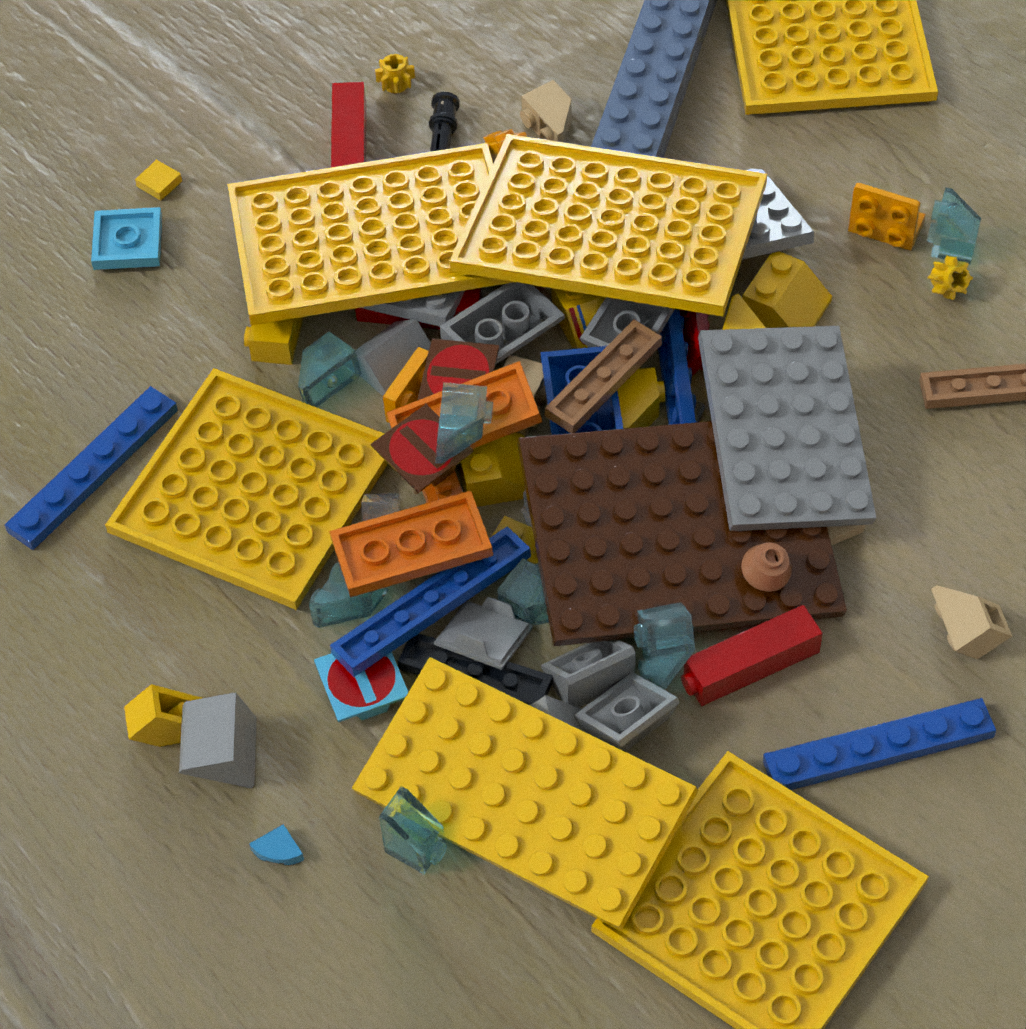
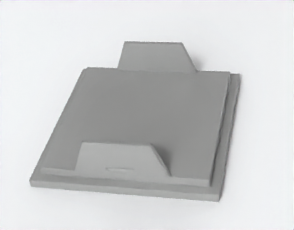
M487 597L482 606L466 601L434 641V645L502 670L533 629V625L516 619L512 605L494 598Z

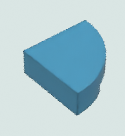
M284 824L249 843L251 851L263 861L293 865L304 860L303 853Z

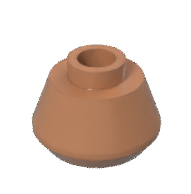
M768 542L753 546L745 553L742 559L741 569L744 578L751 586L758 590L766 592L777 591L783 588L791 578L792 565L788 553L782 546L776 543Z

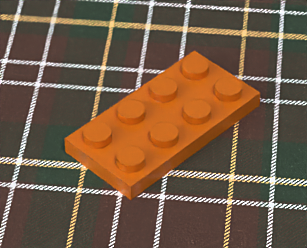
M520 361L386 412L392 429L427 404L472 449L543 422Z
M471 491L329 531L350 598L493 556L492 545Z

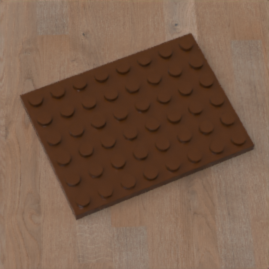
M712 421L523 437L518 439L517 447L553 647L757 626L801 605L805 606L814 620L843 617L847 612L827 527L748 531L729 530ZM768 542L782 546L788 553L792 565V574L788 583L783 588L772 592L761 591L751 586L744 578L741 569L745 553L753 546Z

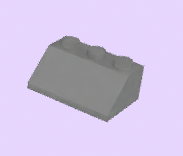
M513 282L504 284L440 326V335L443 340L499 345L497 364L564 320L565 315L533 285Z

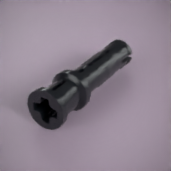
M438 92L433 95L431 100V106L434 110L433 115L429 119V128L432 131L430 152L450 149L451 136L456 131L458 125L455 114L460 107L459 98L450 92Z

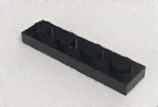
M420 633L407 641L398 660L400 670L419 675L427 660L431 657L528 705H531L545 695L548 696L553 684L552 675L508 662L500 670L434 645L436 638Z

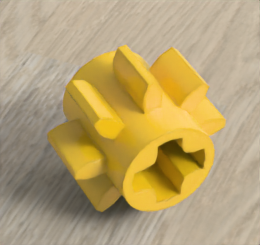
M390 54L383 60H379L380 68L375 69L376 82H381L383 91L387 90L390 93L397 94L405 91L407 88H411V79L415 78L414 65H409L408 57Z
M946 256L945 263L933 262L934 268L928 276V279L931 280L934 286L932 293L943 294L944 298L951 300L955 299L956 292L967 293L966 288L969 286L970 280H973V277L970 276L967 270L968 262L958 261L957 257Z

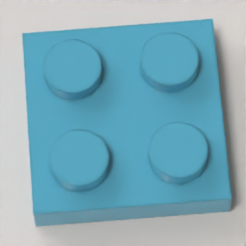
M161 208L95 211L91 255L93 270L160 266Z

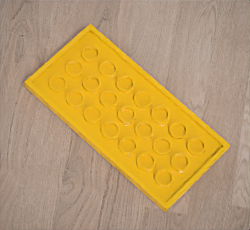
M431 657L427 660L352 786L354 792L620 931L625 926L698 793L696 786Z

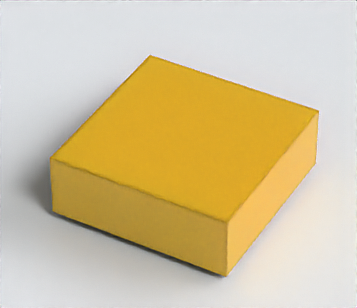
M156 159L135 179L138 188L161 201L182 182L181 173Z

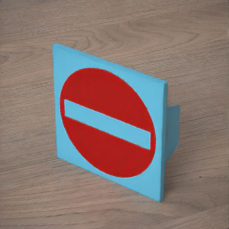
M392 652L355 677L346 670L332 653L314 659L338 722L355 716L365 720L388 711L390 704L404 700L408 694L407 687Z

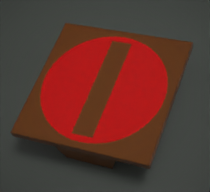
M432 338L417 401L495 371L500 346Z
M427 404L371 443V447L417 493L430 484L434 487L454 473L457 464L474 452Z

